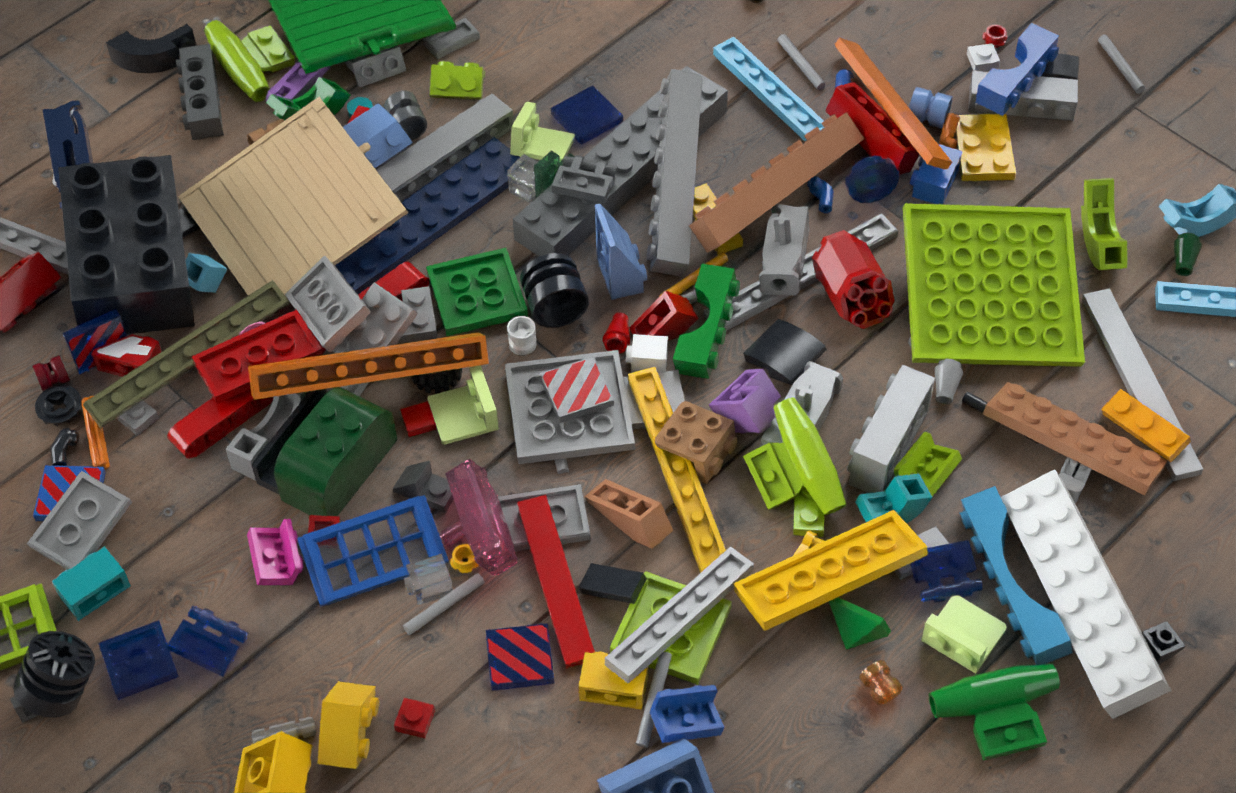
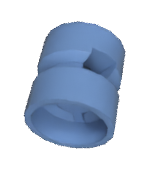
M916 87L909 108L921 123L928 120L929 125L942 129L947 113H950L953 96L937 93L933 96L931 90Z

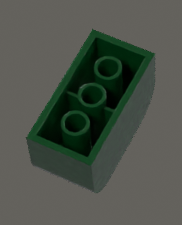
M334 387L328 391L287 440L279 453L274 476L281 501L308 515L338 516L396 443L397 435L393 414L342 387Z

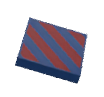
M45 465L33 514L35 521L45 520L81 471L104 483L106 474L104 467Z

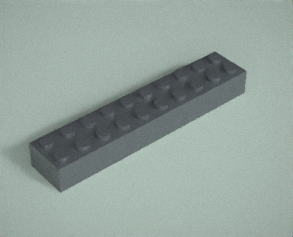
M688 66L682 70L685 72L700 74ZM705 76L702 77L698 138L727 112L728 90ZM659 90L584 156L585 160L598 162L602 160L608 162V165L618 167L617 176L612 177L613 184L605 204L552 193L551 185L513 218L514 240L538 256L549 253L569 255L596 231V204H601L612 216L653 179L655 171H658V164L654 163L657 148H660V141L656 140L658 126L662 123V117H658V111L664 94H660Z

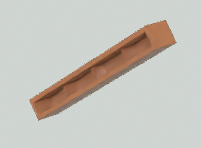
M847 112L838 118L835 114L821 123L824 128L819 130L816 127L804 135L806 141L802 143L799 139L786 149L789 152L787 155L784 156L781 152L768 161L771 165L769 168L766 169L763 165L750 174L753 178L751 181L748 182L744 179L732 187L734 190L732 195L729 196L726 192L713 201L716 205L714 208L710 209L707 206L696 213L697 220L690 224L689 227L706 252L709 253L721 246L861 142L864 138Z

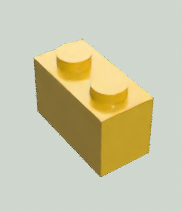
M585 652L579 681V701L642 710L648 680V666L630 683H627L605 666V657L608 653Z

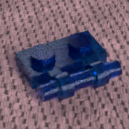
M969 540L927 548V556L910 563L915 583L928 582L929 589L920 591L923 602L933 600L937 603L946 601L947 597L955 595L967 597L972 596V592L983 590L980 578L969 580L966 575L973 573L977 569ZM954 577V584L943 585L940 579Z
M193 605L187 616L196 620V623L193 624L183 619L170 639L167 650L224 677L239 652V646L230 641L235 639L244 644L249 632L239 628L240 624L232 620L227 622L214 616V611L207 608L202 610ZM210 627L222 634L219 637L205 629Z

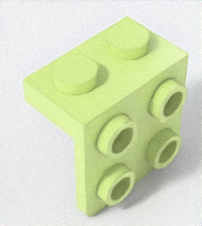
M955 595L951 597L938 617L931 614L925 622L921 641L976 674L1005 633L1006 624L962 597Z

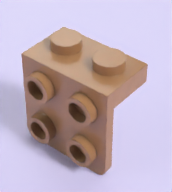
M684 401L680 403L655 437V444L659 448L694 462L699 481L707 484L713 475L719 473L723 460L728 453H733L736 448L737 438L734 420Z

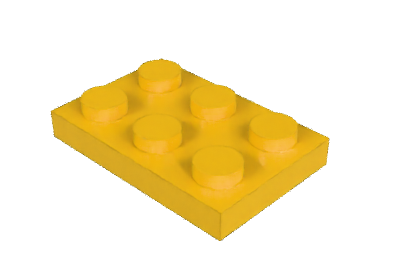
M1000 114L959 115L960 119L955 132V139L958 142L957 150L963 151L959 168L961 181L1015 180L1016 169L1007 114L1003 116Z

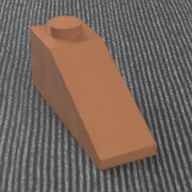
M607 479L584 496L590 505L632 540L651 549L660 544L673 531L660 502Z

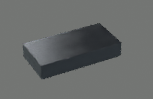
M591 563L578 588L585 595L635 604L647 578L643 572Z

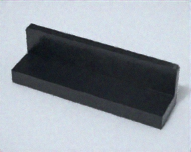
M325 389L309 391L253 461L252 469L258 485L279 494L274 476L279 453L291 435L325 396Z

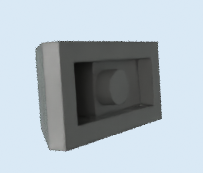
M425 461L407 466L393 487V492L409 499L425 495L429 507L446 513L459 492V484L433 474L431 462Z

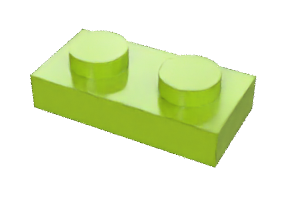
M803 487L798 496L794 498L793 535L805 536L807 531L810 530L818 534V537H823L824 514L806 488Z

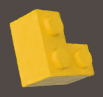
M338 681L323 699L317 764L356 769L362 759L367 758L370 740L365 738L366 727L370 726L371 719L377 716L379 710V698L375 697L376 686Z

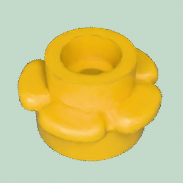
M461 544L453 550L450 564L453 569H458L460 573H470L473 568L479 566L480 556L477 555L478 552L473 546Z

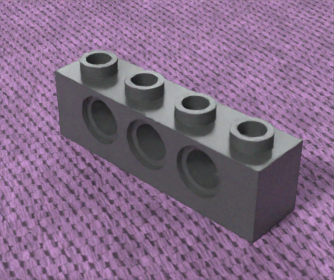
M205 44L179 48L180 59L176 60L178 74L183 76L178 78L181 93H185V96H180L183 112L187 111V114L182 115L185 130H190L193 140L224 135L215 62L211 45Z

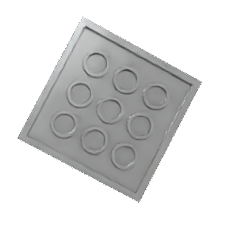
M618 350L505 364L518 464L635 450L634 434ZM594 356L614 398V406L559 423L540 381L539 373Z

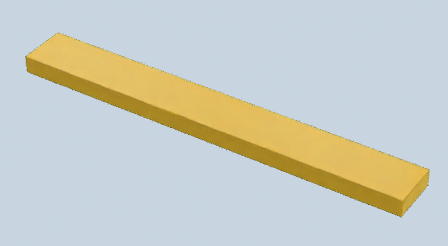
M656 367L629 373L628 381L701 573L726 551L692 461L659 448L655 444V437L673 414Z

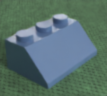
M379 103L343 127L358 147L364 143H369L371 148L364 155L375 169L395 158L396 155L408 149L413 143L399 122Z
M685 738L597 780L601 793H714L698 748Z

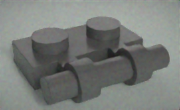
M564 156L563 166H559L552 183V193L605 204L613 184L612 177L617 176L618 167L608 165V162L602 160L598 162L588 161L583 156Z

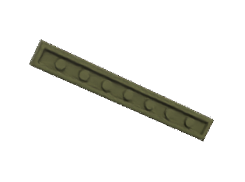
M273 280L85 401L83 406L100 428L104 427L194 368L195 365L191 356L240 335V332L248 325L267 320L288 306L289 300Z

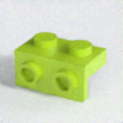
M441 61L439 65H431L430 97L481 100L483 78H485L484 68L472 62L464 63V66H454V63L448 61Z
M923 432L902 460L898 462L894 468L895 476L920 474L933 497L962 460L959 450L935 445L931 433Z

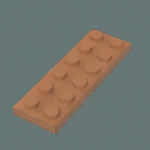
M1007 382L986 404L983 415L1144 496L1162 473L1167 463V460L1161 458L1156 452L1145 450L1133 444L1125 437H1119L1110 433L1101 425L1090 423L1078 417L1076 413L1052 404L1046 398L1037 397L1027 392L1022 386Z

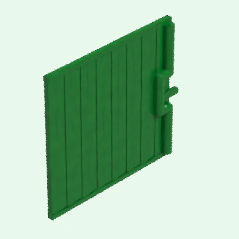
M268 0L305 74L371 53L378 55L381 50L456 29L454 20L441 0Z

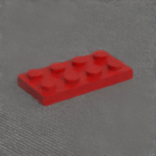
M296 309L191 357L203 381L218 404L251 389L248 366L322 356L323 353L315 337Z

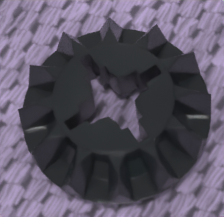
M67 385L50 387L37 398L35 403L36 414L46 425L53 423L58 427L61 422L70 424V419L73 416H79V409L82 408L81 396L76 389ZM62 403H64V406H65L64 409L58 408V409L55 411V409H54V406H55V405L60 406Z

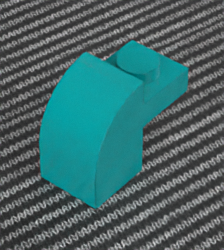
M920 474L895 476L884 492L860 494L855 503L866 522L895 510L908 523L925 509L932 499V495Z

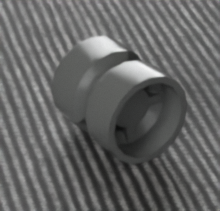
M399 91L389 96L385 101L384 109L399 122L411 140L417 139L426 131L428 126L427 120L420 109L416 96L412 92Z

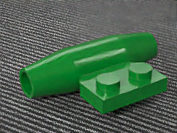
M1053 664L1012 666L965 677L929 693V704L935 718L975 716L973 732L983 761L1046 745L1047 739L1037 711L1035 712L1027 702L1059 689V675Z

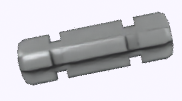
M312 717L299 719V723H295L294 720L270 726L267 731H265V728L254 730L252 732L253 744L281 731L298 739V736L303 735V738L314 736L316 734L314 720Z

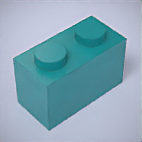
M106 547L89 554L85 560L71 569L63 571L52 581L58 596L78 621L131 586L124 569Z

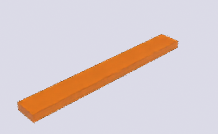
M839 37L835 43L838 51L927 165L947 170L952 164L950 158L860 45Z

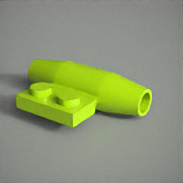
M219 20L209 22L204 28V34L211 45L216 59L232 81L255 102L265 100L270 90L262 71H271L273 73L295 65V57L271 25L249 32L242 41Z
M795 397L779 402L773 409L783 443H767L743 456L768 510H773L796 498L803 487L806 488L824 515L832 514L844 508L846 501L837 470L815 425Z

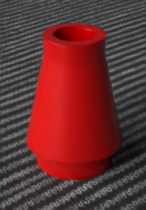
M619 312L613 315L612 321L603 335L602 341L607 351L618 350L620 354L627 349V345L630 346L629 317L624 313Z

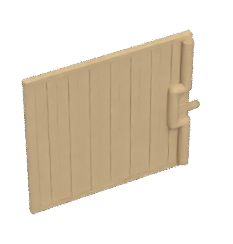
M320 97L313 100L178 196L248 296L272 280L285 295L324 255L336 265L408 213L407 209L364 154L371 148L369 143H364L358 147Z

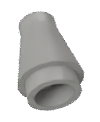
M944 359L939 361L935 367V400L939 403L951 404L953 402L954 394L963 375L961 363L958 361Z

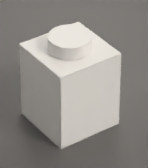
M634 334L633 345H627L626 363H631V373L651 367H656L657 372H666L668 336Z

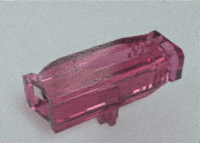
M468 459L446 472L445 475L460 521L441 531L440 537L444 540L445 545L449 547L466 537L474 554L475 562L491 575H499L516 565L518 558L515 555L512 537L497 493L488 482L486 469L477 465L473 460Z

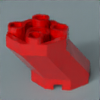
M845 230L823 237L820 242L822 245L818 252L815 251L812 256L815 277L821 281L839 316L861 329L883 322L893 311L892 305L895 300L891 280L885 277L867 243Z

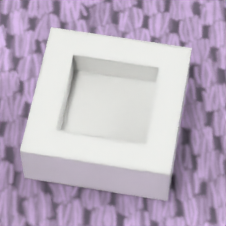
M993 43L968 47L967 56L973 71H986L992 68L999 69L1000 60Z

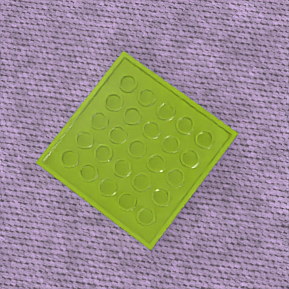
M904 204L903 222L912 363H939V361L944 359H953L961 364L1082 367L1084 365L1085 354L1070 208Z

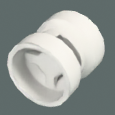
M518 316L509 321L507 331L510 350L520 356L532 353L537 346L534 321L525 316Z

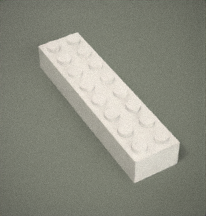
M1054 469L1002 496L1001 499L1007 509V513L1105 711L1114 719L1170 692L1171 689L1065 483Z

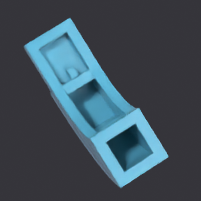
M1218 184L1211 192L1196 201L1180 203L1165 199L1158 207L1165 214L1163 216L1164 220L1179 235L1182 233H1192L1200 237L1220 229L1236 218V190L1232 187Z

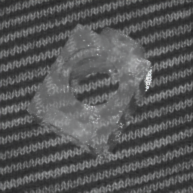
M525 154L507 170L509 192L529 203L534 201L547 187L545 165Z

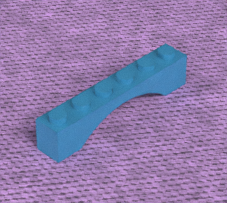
M991 487L961 499L963 511L959 512L962 523L965 529L971 528L974 536L971 537L973 546L977 554L983 553L986 562H983V566L990 580L995 578L999 586L995 588L1001 605L1007 604L1011 611L1007 616L1014 632L1020 630L1023 640L1020 641L1026 658L1032 657L1036 665H1042L1071 654V640L1058 613L1041 606L1030 598L1017 585L1008 570L1004 558L1005 537L1010 524L1007 509L996 487Z

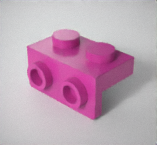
M284 519L280 528H250L247 538L257 585H293L298 574L303 570V558L298 554L297 531L293 530L291 519Z

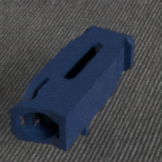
M73 100L55 109L42 110L54 180L60 193L58 167L93 163L88 130L83 117L78 112L83 109V104L79 100Z

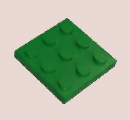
M507 248L426 266L427 275L446 336L508 322L518 316L528 317V309Z

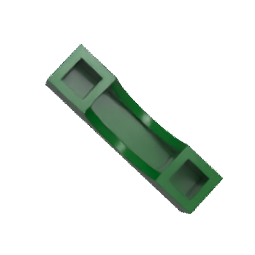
M701 264L695 284V291L698 302L704 305L710 313L706 322L699 329L679 336L673 356L675 370L679 371V374L709 379L712 369L717 368L719 361L718 347L719 344L723 345L725 342L726 328L724 327L726 320L730 321L732 318L733 304L731 303L733 297H737L740 290V281L736 280L734 268Z

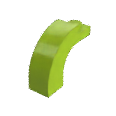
M1114 179L1084 180V205H1081L1083 235L1089 258L1092 264L1099 270L1127 268V240L1119 235L1115 221Z

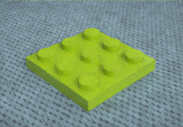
M645 571L644 574L647 580L635 604L630 603L612 641L610 653L686 585ZM724 598L720 600L664 651L672 654L667 674L697 685L699 684L732 608V601ZM658 657L648 667L655 669Z

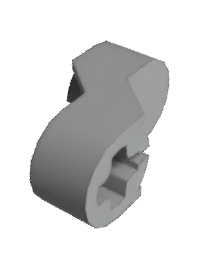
M1067 457L1059 476L1065 483L1074 503H1076L1092 469Z

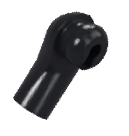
M69 428L60 430L50 446L52 466H67L66 448L68 445L75 446L79 441V433L76 430H70Z

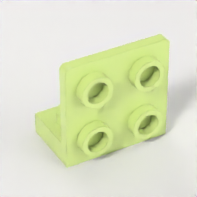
M525 102L512 125L510 155H516L523 159L542 160L549 164H562L564 156L567 155L575 140V134L538 127L539 114H536V103Z
M481 365L469 367L471 379L466 380L467 386L434 394L427 398L443 445L499 430L497 410Z

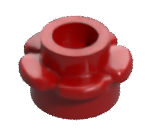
M990 25L983 33L982 38L985 40V44L993 43L994 48H999L1006 44L1008 36L1003 26Z

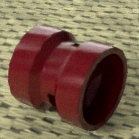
M60 355L51 358L48 363L32 365L42 391L57 383L64 384L70 382Z

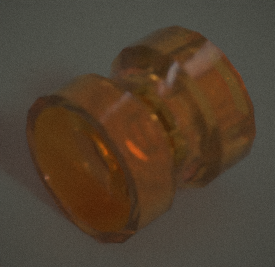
M879 660L870 664L859 675L862 684L872 691L871 697L877 705L890 702L903 690L899 680L890 675L891 669L885 660Z

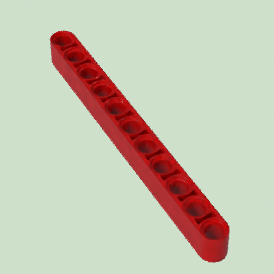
M404 262L375 283L403 302L402 290L428 287L430 280L412 263ZM371 286L359 293L358 296L362 299ZM315 337L316 341L318 342L319 346H320L321 349H322V353H324V352L326 351V349L321 345V343H320V342L318 341V339ZM251 389L218 404L212 397L174 424L168 432L167 439L186 458H195L271 404L274 397L254 399Z

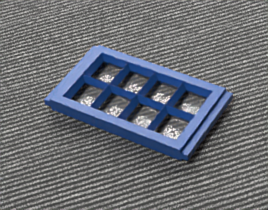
M425 495L402 501L297 538L320 607L417 575V572L427 569L416 567L415 564L436 558V561L427 563V565L440 567L443 564L449 563Z

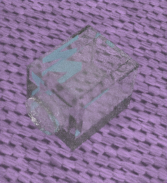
M442 554L406 565L408 577L403 578L408 595L414 594L418 605L442 598L453 590L451 578Z

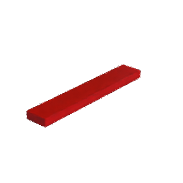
M542 495L517 502V508L565 667L570 668L581 665L584 661L585 652L595 653L547 496Z

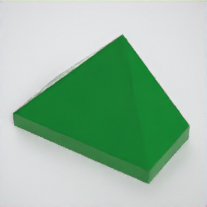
M839 597L829 601L846 650L889 636L891 630L884 618Z

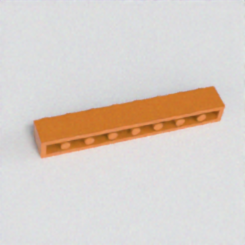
M478 332L248 366L252 396L254 399L486 365L489 364L486 337Z

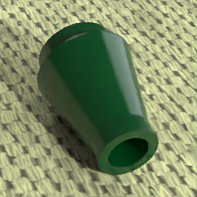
M1182 233L1178 235L1173 243L1176 262L1175 272L1181 276H1189L1193 272V267L1202 244L1197 235Z

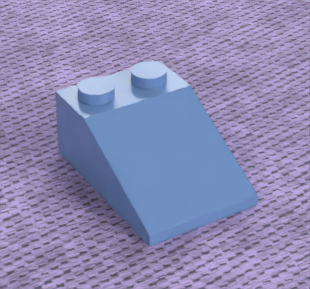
M596 204V255L611 300L643 293V281L647 280V273L644 264L639 265V251L636 243L632 244L628 233L601 204Z

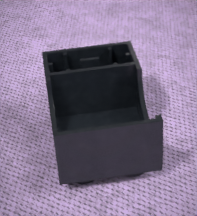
M171 155L142 156L128 160L82 163L75 166L58 167L71 302L79 335L85 333L81 341L90 340L99 326L110 321L112 322L100 338L110 337L120 322L124 330L120 336L195 326Z

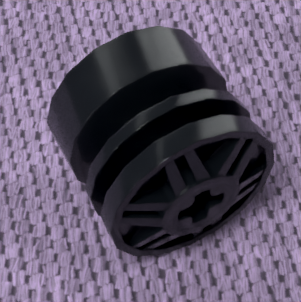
M562 253L542 255L529 262L522 270L520 275L521 286L528 300L533 320L538 325L546 328H559L578 320L587 311L589 298L581 281L576 263L570 256Z
M47 631L38 634L30 641L14 681L13 691L15 698L22 707L33 714L43 717L59 718L70 714L77 708L84 688L96 662L93 651L86 642L75 635L63 631Z

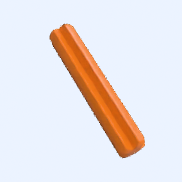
M93 396L89 398L84 397L81 403L92 465L94 467H104L107 470L110 464L103 427L100 428L83 406L84 402Z

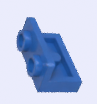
M697 685L691 688L676 690L666 689L656 694L650 709V715L662 743L679 741L683 738L689 740L722 734L724 725L713 703L718 692L715 685Z

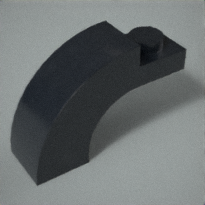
M188 24L157 39H139L126 31L106 42L111 61L125 70L136 73H158L177 67L176 60L180 59L179 48L197 46L193 29Z

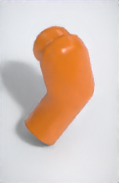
M947 113L938 144L954 149L957 148L958 142L954 135L959 123V115Z

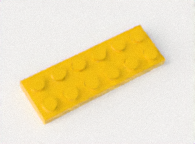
M892 510L733 583L734 592L763 630L766 631L927 556V545L897 512Z

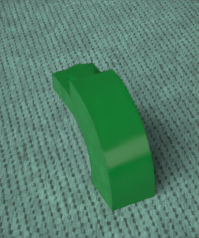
M318 77L313 87L303 96L296 99H287L271 94L266 103L274 109V115L285 121L320 97L335 116L348 101L351 94L336 82Z

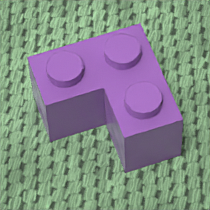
M749 369L744 371L709 404V407L714 413L734 420L735 433H762L772 425L771 421L776 417L773 404L781 396L764 369Z

